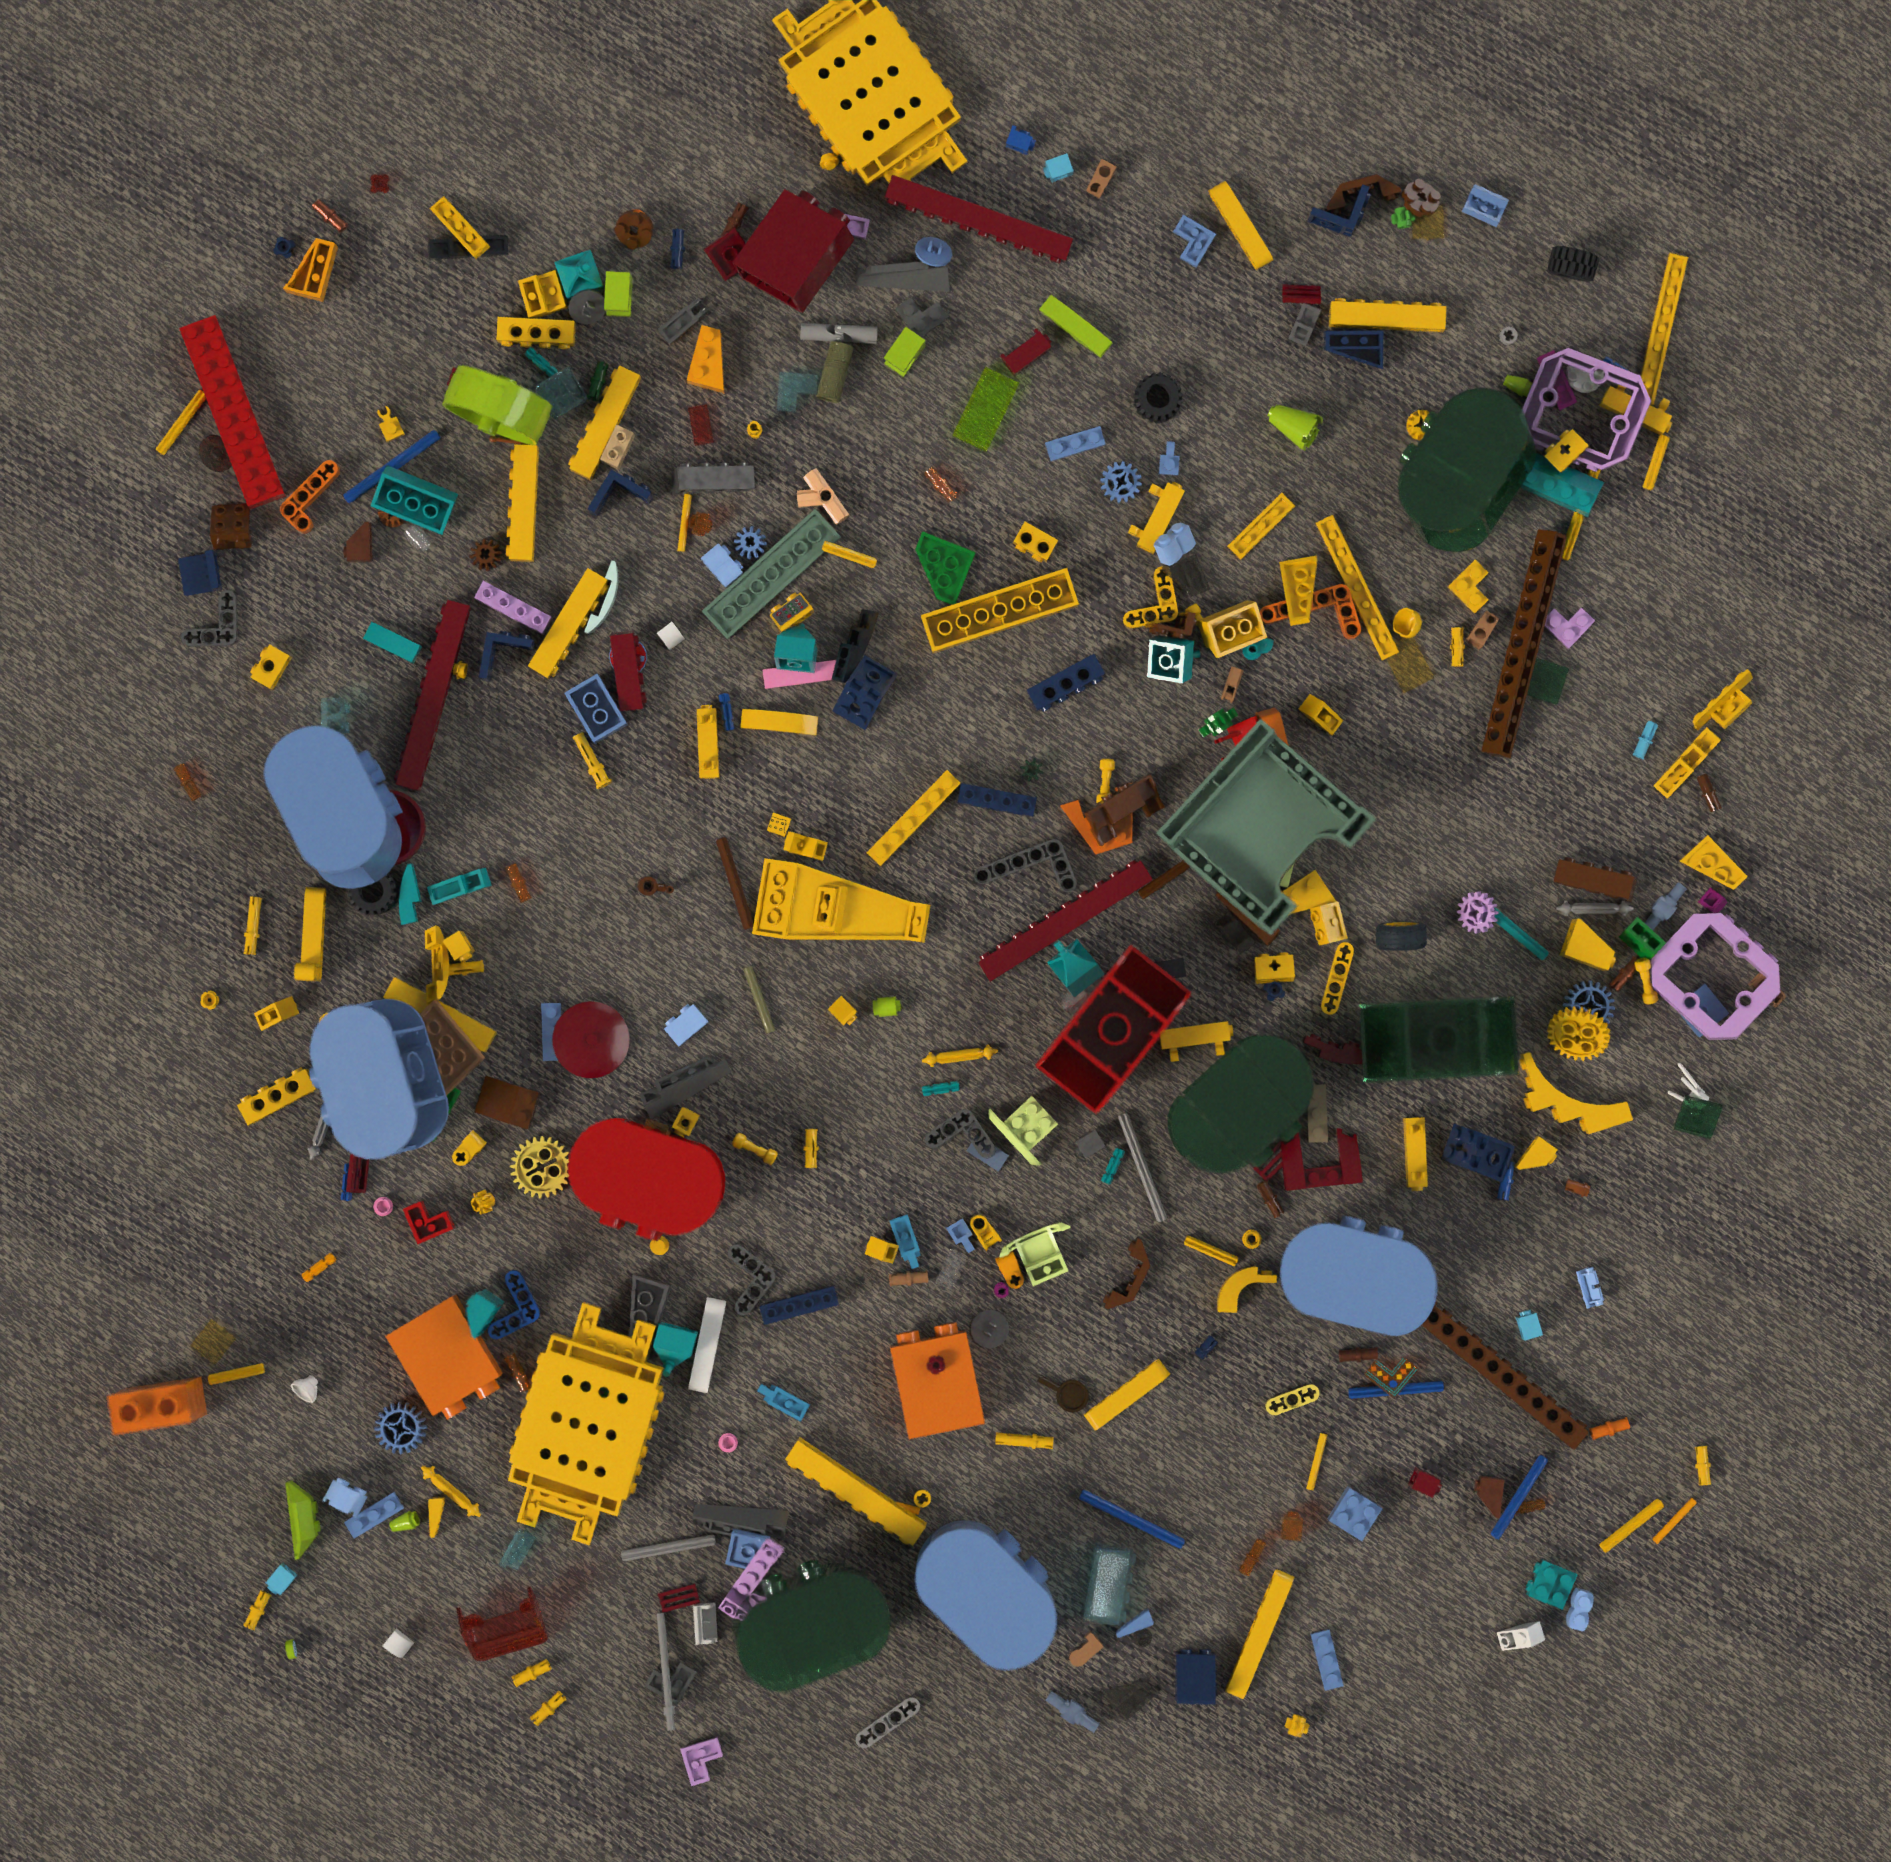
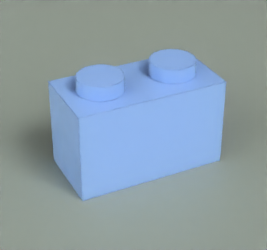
M687 1004L680 1010V1016L677 1018L673 1016L665 1023L667 1027L664 1030L679 1047L709 1022L694 1004L691 1006Z

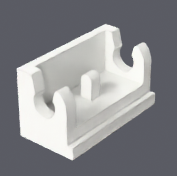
M716 1603L694 1604L695 1644L718 1642Z

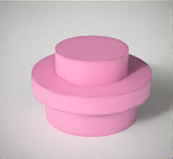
M380 1197L374 1202V1211L380 1216L389 1215L393 1210V1203L387 1197Z
M725 1433L720 1437L719 1447L722 1451L732 1452L737 1448L738 1440L735 1435Z

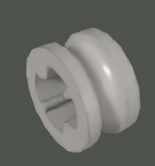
M1505 327L1500 332V341L1504 345L1513 344L1518 336L1517 331L1513 327ZM1508 331L1512 332L1511 336L1513 337V340H1511V338L1509 339V341L1505 340L1506 336L1503 335L1504 332L1506 334Z

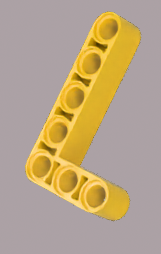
M305 888L301 963L295 964V980L321 981L326 888Z

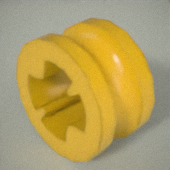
M924 1489L918 1490L914 1495L915 1504L918 1507L928 1506L931 1502L930 1493ZM922 1493L926 1494L925 1497H928V1500L924 1501L923 1504L919 1503V1499L917 1500V1496H921Z

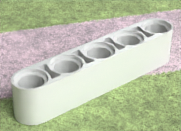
M707 1297L688 1390L708 1392L726 1301Z

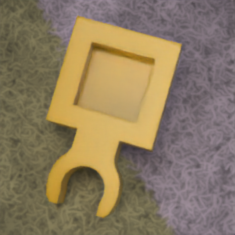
M386 406V415H381L380 410H377V413L384 421L379 426L388 443L405 434L398 418H391V411Z

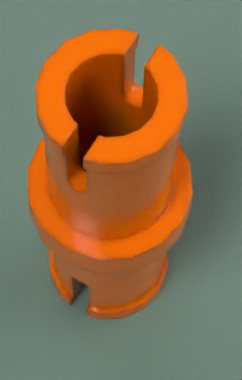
M1627 1417L1613 1422L1606 1421L1603 1425L1589 1428L1592 1439L1595 1440L1607 1435L1611 1437L1614 1436V1433L1630 1429V1424Z

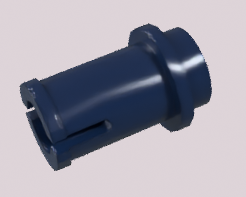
M1209 1335L1199 1348L1196 1347L1194 1353L1202 1360L1208 1358L1207 1355L1218 1342Z

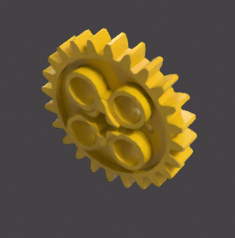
M1573 1006L1572 1011H1570L1566 1007L1564 1012L1559 1010L1558 1015L1554 1014L1553 1018L1550 1019L1547 1038L1551 1039L1550 1045H1555L1554 1050H1561L1560 1055L1567 1054V1059L1570 1056H1574L1575 1061L1578 1057H1581L1582 1061L1585 1060V1057L1592 1060L1593 1055L1598 1058L1599 1053H1604L1605 1048L1608 1047L1610 1040V1029L1607 1028L1608 1023H1603V1017L1597 1018V1012L1591 1014V1009L1585 1012L1583 1007L1577 1010Z

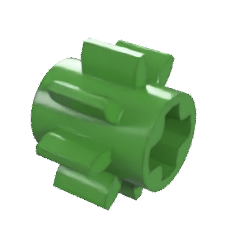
M1405 207L1396 208L1395 214L1391 216L1392 225L1397 224L1398 229L1411 227V222L1415 221V215L1410 213Z

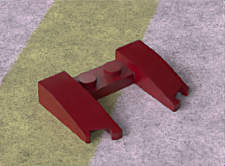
M1336 1128L1340 1165L1306 1169L1303 1167L1299 1132L1292 1134L1294 1139L1287 1144L1281 1141L1280 1148L1285 1190L1363 1183L1357 1135L1353 1134L1350 1137L1342 1134L1343 1129Z

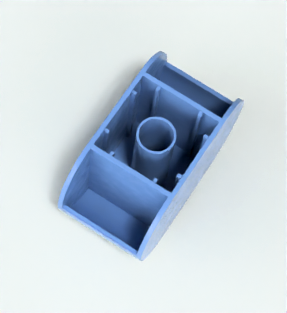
M304 727L282 738L268 755L264 768V778L303 858L317 869L323 879L340 888H361L382 879L393 868L401 851V830L394 816L403 811L396 797L389 791L386 784L378 785V783L386 778L376 759L373 760L368 750L359 753L342 734L326 727Z
M380 999L339 1007L322 1018L314 1030L310 1044V1057L313 1064L310 1068V1079L313 1085L320 1089L324 1104L321 1106L322 1118L328 1126L332 1127L339 1143L356 1156L366 1159H380L414 1150L432 1142L441 1133L447 1122L449 1105L426 1027L419 1013L412 1006L400 1000Z
M1342 1216L1340 1226L1330 1223L1314 1225L1300 1232L1290 1242L1281 1263L1282 1287L1290 1303L1307 1315L1386 1335L1400 1336L1420 1327L1434 1307L1437 1296V1280L1433 1267L1422 1251L1414 1245L1402 1241L1403 1230L1380 1225L1378 1235L1364 1232L1365 1221Z
M970 1520L950 1522L935 1530L927 1538L919 1552L916 1563V1587L920 1598L987 1665L997 1669L1012 1670L1032 1663L1048 1648L1056 1628V1612L1053 1597L1045 1583L1049 1578L1047 1575L1048 1571L1033 1556L1024 1562L1017 1555L1021 1550L1019 1547L1020 1543L1006 1529H1003L997 1535L991 1528L979 1522Z

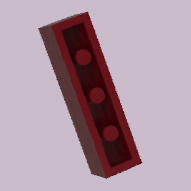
M634 630L611 633L610 642L620 711L643 709L644 703H647L646 692H642L644 675L639 670V666L642 665L641 654H637L636 648L639 647V637L635 635Z

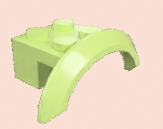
M1030 1096L1004 1122L989 1109V1119L1031 1165L1040 1166L1041 1163L1033 1156L1030 1150L1058 1125L1057 1122L1033 1096Z
M1055 1223L1030 1232L1005 1245L999 1257L1006 1256L1017 1248L1032 1285L1040 1284L1068 1272L1052 1233L1064 1231L1071 1227L1064 1223Z

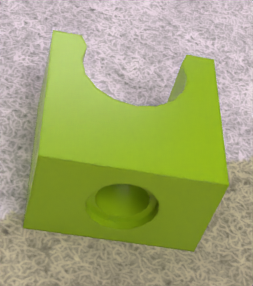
M606 271L604 310L607 311V316L631 317L633 279L630 272Z
M905 327L885 355L884 359L886 361L884 364L904 377L925 348V339Z

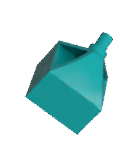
M591 250L554 262L568 302L576 293L582 290L590 289L597 292L605 290Z
M799 623L798 626L791 627L777 635L774 654L777 669L815 673L818 652L816 640L803 623Z
M1162 635L1150 639L1147 677L1177 683H1184L1191 679L1193 658H1200V651L1194 650V641Z
M1078 939L1066 947L1060 940L1053 944L1059 952L1047 963L1074 998L1104 975L1100 966Z
M665 1322L659 1324L653 1347L663 1362L664 1370L662 1374L665 1377H669L671 1370L693 1354L699 1331Z

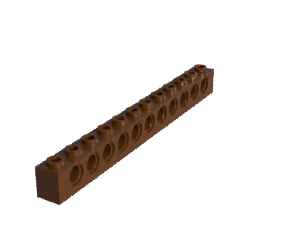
M1541 529L1537 531L1481 750L1492 756L1511 759L1567 540L1566 535L1557 531Z
M1435 1301L1432 1311L1437 1313V1319L1430 1322L1427 1318L1422 1326L1571 1449L1575 1450L1589 1433L1585 1429L1587 1425L1579 1419L1576 1421L1572 1419L1570 1411L1565 1407L1560 1409L1555 1405L1557 1401L1549 1394L1544 1396L1541 1393L1542 1388L1534 1382L1532 1384L1527 1382L1525 1374L1520 1370L1515 1372L1510 1368L1512 1364L1504 1357L1502 1360L1496 1356L1497 1351L1489 1345L1487 1348L1482 1345L1481 1342L1483 1340L1475 1333L1471 1336L1466 1331L1467 1327L1460 1321L1454 1322L1451 1319L1453 1315L1445 1309L1441 1311L1437 1308L1436 1305L1438 1303ZM1447 1323H1450L1452 1326V1331L1449 1334L1443 1332V1326ZM1460 1336L1467 1338V1343L1464 1346L1458 1345V1338ZM1476 1348H1480L1482 1351V1355L1479 1358H1474L1472 1354ZM1495 1360L1497 1367L1490 1371L1487 1367L1488 1362ZM1509 1372L1512 1376L1511 1381L1504 1383L1502 1377L1505 1373ZM1520 1385L1526 1386V1393L1523 1395H1519L1517 1392ZM1535 1397H1540L1541 1399L1539 1407L1532 1405ZM1554 1409L1556 1417L1549 1420L1547 1413L1549 1410ZM1568 1421L1571 1423V1429L1564 1432L1562 1425Z

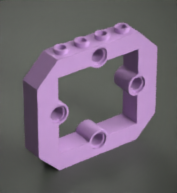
M1570 348L1544 358L1519 416L1529 441L1534 443L1533 447L1543 451L1544 448L1547 449L1552 443L1556 445L1561 440L1559 436L1539 429L1537 426L1545 407H1553L1558 402L1559 396L1553 387L1562 365L1566 364L1589 373L1591 381L1596 385H1603L1610 381L1634 391L1625 414L1617 415L1611 420V429L1616 433L1608 455L1587 448L1572 463L1577 465L1580 462L1588 464L1587 469L1597 472L1598 469L1604 470L1627 460L1651 404L1641 376ZM1603 370L1605 373L1604 378L1596 380L1594 378L1595 371ZM1552 392L1554 394L1553 401L1545 402L1543 399L1544 394ZM1624 420L1626 427L1623 430H1617L1615 428L1616 421ZM1563 445V446L1561 447V448H1562L1561 454H1564V453L1569 454L1570 452H1566V451H1565V448H1564L1565 446Z
M1722 913L1693 914L1655 956L1651 958V983L1653 990L1708 1040L1737 1039L1780 993L1778 960L1770 953L1767 955L1762 950L1763 946L1759 942L1750 940L1747 931L1742 927L1738 929L1734 925L1735 921L1726 914L1724 916ZM1709 927L1733 948V953L1737 957L1745 958L1766 977L1753 993L1741 991L1735 999L1737 1010L1721 1027L1699 1008L1700 999L1695 993L1689 992L1684 994L1664 976L1680 958L1690 960L1695 957L1698 950L1696 941ZM1738 944H1747L1748 950L1746 952L1739 951ZM1690 945L1693 948V952L1686 954L1682 947ZM1748 997L1751 1002L1750 1005L1743 1006L1740 1003V998ZM1691 998L1695 1001V1006L1689 1008L1685 1005L1684 1001Z

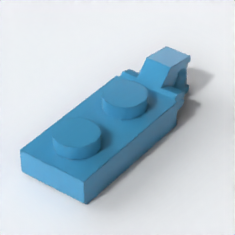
M908 1214L890 1220L897 1245H899L901 1257H903L904 1261L909 1260L912 1269L919 1267L916 1257L921 1256L920 1249Z
M760 1384L757 1389L759 1393L765 1395L763 1400L767 1404L800 1422L810 1406L809 1403L778 1386L771 1385L769 1388Z

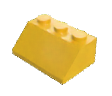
M1244 601L1197 621L1203 640L1216 658L1267 638L1257 602Z

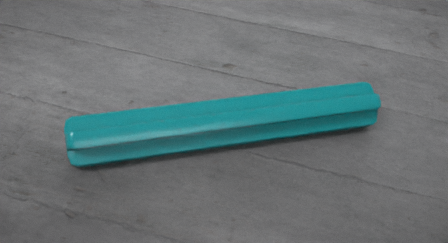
M1494 908V911L1499 912V914L1494 915L1499 926L1539 959L1544 960L1548 956V950L1497 908Z

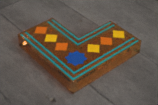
M1404 1357L1392 1371L1378 1360H1375L1364 1373V1376L1395 1399L1418 1372V1368Z

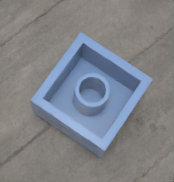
M1347 1486L1327 1519L1360 1541H1363L1382 1508Z

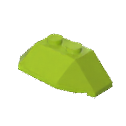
M291 1480L285 1483L294 1557L296 1560L303 1556L318 1536L321 1528L319 1520L316 1521L315 1513H318L317 1501H314L313 1496Z

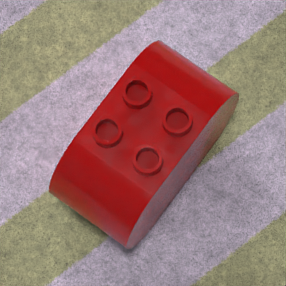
M1130 944L1035 1064V1067L1093 1113L1097 1114L1166 1029L1192 992Z
M623 1118L600 1121L587 1128L575 1142L569 1156L568 1177L575 1195L585 1206L601 1213L599 1223L621 1229V1227L624 1228L626 1221L638 1225L636 1235L654 1241L661 1239L662 1233L669 1235L685 1234L702 1226L716 1213L725 1192L724 1168L719 1157L711 1148L702 1143Z

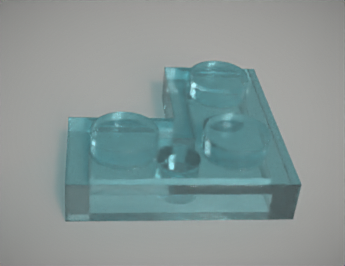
M780 372L777 411L796 412L797 394L817 395L818 375Z

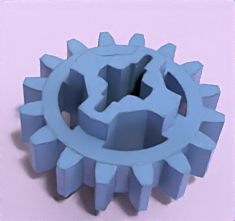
M1122 461L1121 466L1114 462L1113 468L1108 465V472L1103 471L1102 475L1105 478L1100 479V482L1104 483L1101 486V490L1106 489L1104 496L1110 495L1111 502L1116 498L1118 504L1121 499H1124V502L1127 503L1128 497L1134 499L1133 493H1139L1136 487L1142 485V483L1137 482L1141 475L1135 474L1138 469L1132 470L1131 463L1126 467L1124 461ZM1117 470H1123L1122 473L1117 475L1113 473ZM1129 474L1133 478L1134 485L1131 482H1129ZM1125 475L1124 484L1126 485L1122 484L1117 490L1118 482L1116 480H1120ZM1108 480L1113 484L1114 488L1112 491L1109 488ZM1121 491H1129L1127 494L1118 495Z

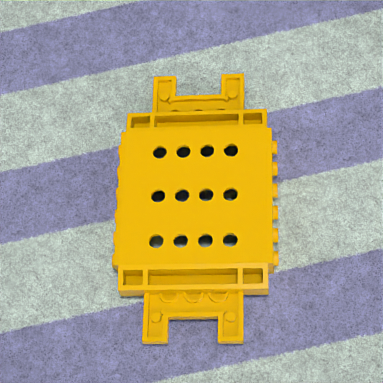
M828 0L829 3L799 24L788 8L772 19V22L793 49L778 60L788 75L786 76L787 89L792 95H797L799 106L803 111L807 109L810 114L808 118L812 124L820 127V135L825 141H830L832 144L831 150L836 157L840 155L845 170L847 172L851 171L853 175L858 173L867 187L882 176H884L888 183L892 175L911 181L912 178L940 158L951 173L968 162L946 132L961 121L960 115L952 105L953 94L948 88L945 89L940 76L933 72L928 59L922 57L917 44L910 40L907 30L904 26L901 27L899 25L897 16L893 11H889L887 6L882 7L877 0H862L856 5L852 0ZM869 35H873L876 38V43L872 46L867 45L865 42V38ZM853 46H857L861 50L860 55L857 57L852 56L849 52ZM838 57L845 60V65L841 68L834 65V60ZM891 66H895L899 70L898 74L894 77L887 73L888 68ZM820 69H827L830 73L829 77L826 79L820 78L818 75ZM875 77L883 80V84L879 88L872 85V80ZM860 88H864L867 91V96L864 99H860L856 95L857 90ZM913 97H917L921 101L920 106L917 108L910 105V100ZM845 99L850 100L852 103L851 108L848 110L841 108V102ZM898 108H902L905 111V116L901 119L894 116V111ZM882 119H886L890 123L889 128L886 130H882L878 126ZM867 130L874 133V138L871 141H866L863 138V133Z
M583 1302L572 1338L554 1332L551 1335L547 1349L539 1353L537 1370L534 1371L531 1382H533L532 1387L527 1392L526 1407L522 1409L520 1416L522 1420L516 1429V1440L512 1444L509 1453L511 1455L509 1462L512 1463L508 1481L527 1487L517 1522L535 1528L540 1512L544 1510L577 1521L571 1540L590 1545L600 1512L618 1516L624 1500L635 1493L637 1483H634L635 1478L640 1476L643 1465H640L642 1457L645 1458L648 1447L645 1445L647 1439L650 1440L654 1430L651 1428L652 1422L657 1420L659 1410L656 1409L658 1403H662L665 1392H662L663 1386L659 1385L664 1368L646 1362L657 1325L638 1319L633 1336L629 1337L598 1327L597 1322L602 1307ZM570 1375L573 1379L572 1385H564L562 1382L563 1376ZM583 1381H588L591 1384L590 1391L585 1392L581 1389ZM601 1387L609 1389L610 1394L608 1397L603 1398L599 1395ZM619 1393H625L628 1396L626 1403L618 1402L617 1396ZM553 1412H559L562 1415L560 1422L552 1420L551 1415ZM571 1418L579 1419L580 1426L578 1428L570 1426ZM593 1423L598 1426L597 1434L589 1433V1424ZM612 1429L617 1433L615 1440L607 1438L606 1432ZM543 1448L550 1450V1458L544 1459L541 1457L540 1452ZM561 1454H566L569 1457L568 1464L562 1465L559 1462ZM579 1460L586 1461L588 1467L585 1471L577 1468ZM596 1467H604L606 1470L605 1476H597L595 1473Z

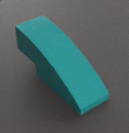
M374 622L370 623L363 637L366 641L413 664L422 646Z
M407 864L400 886L399 914L401 925L418 922L414 903L422 902L413 864Z
M481 868L428 886L427 889L432 905H436L492 885L486 868Z

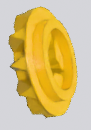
M1418 410L1409 416L1406 428L1412 438L1424 441L1435 434L1437 421L1434 415L1427 410ZM1420 417L1423 423H1430L1424 427V433L1421 427H1414L1419 424Z

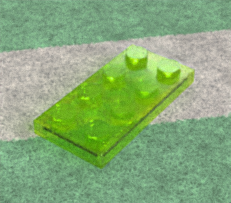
M985 367L952 436L987 453L1020 383Z

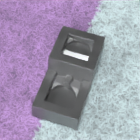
M1303 303L1288 339L1306 346L1321 309Z

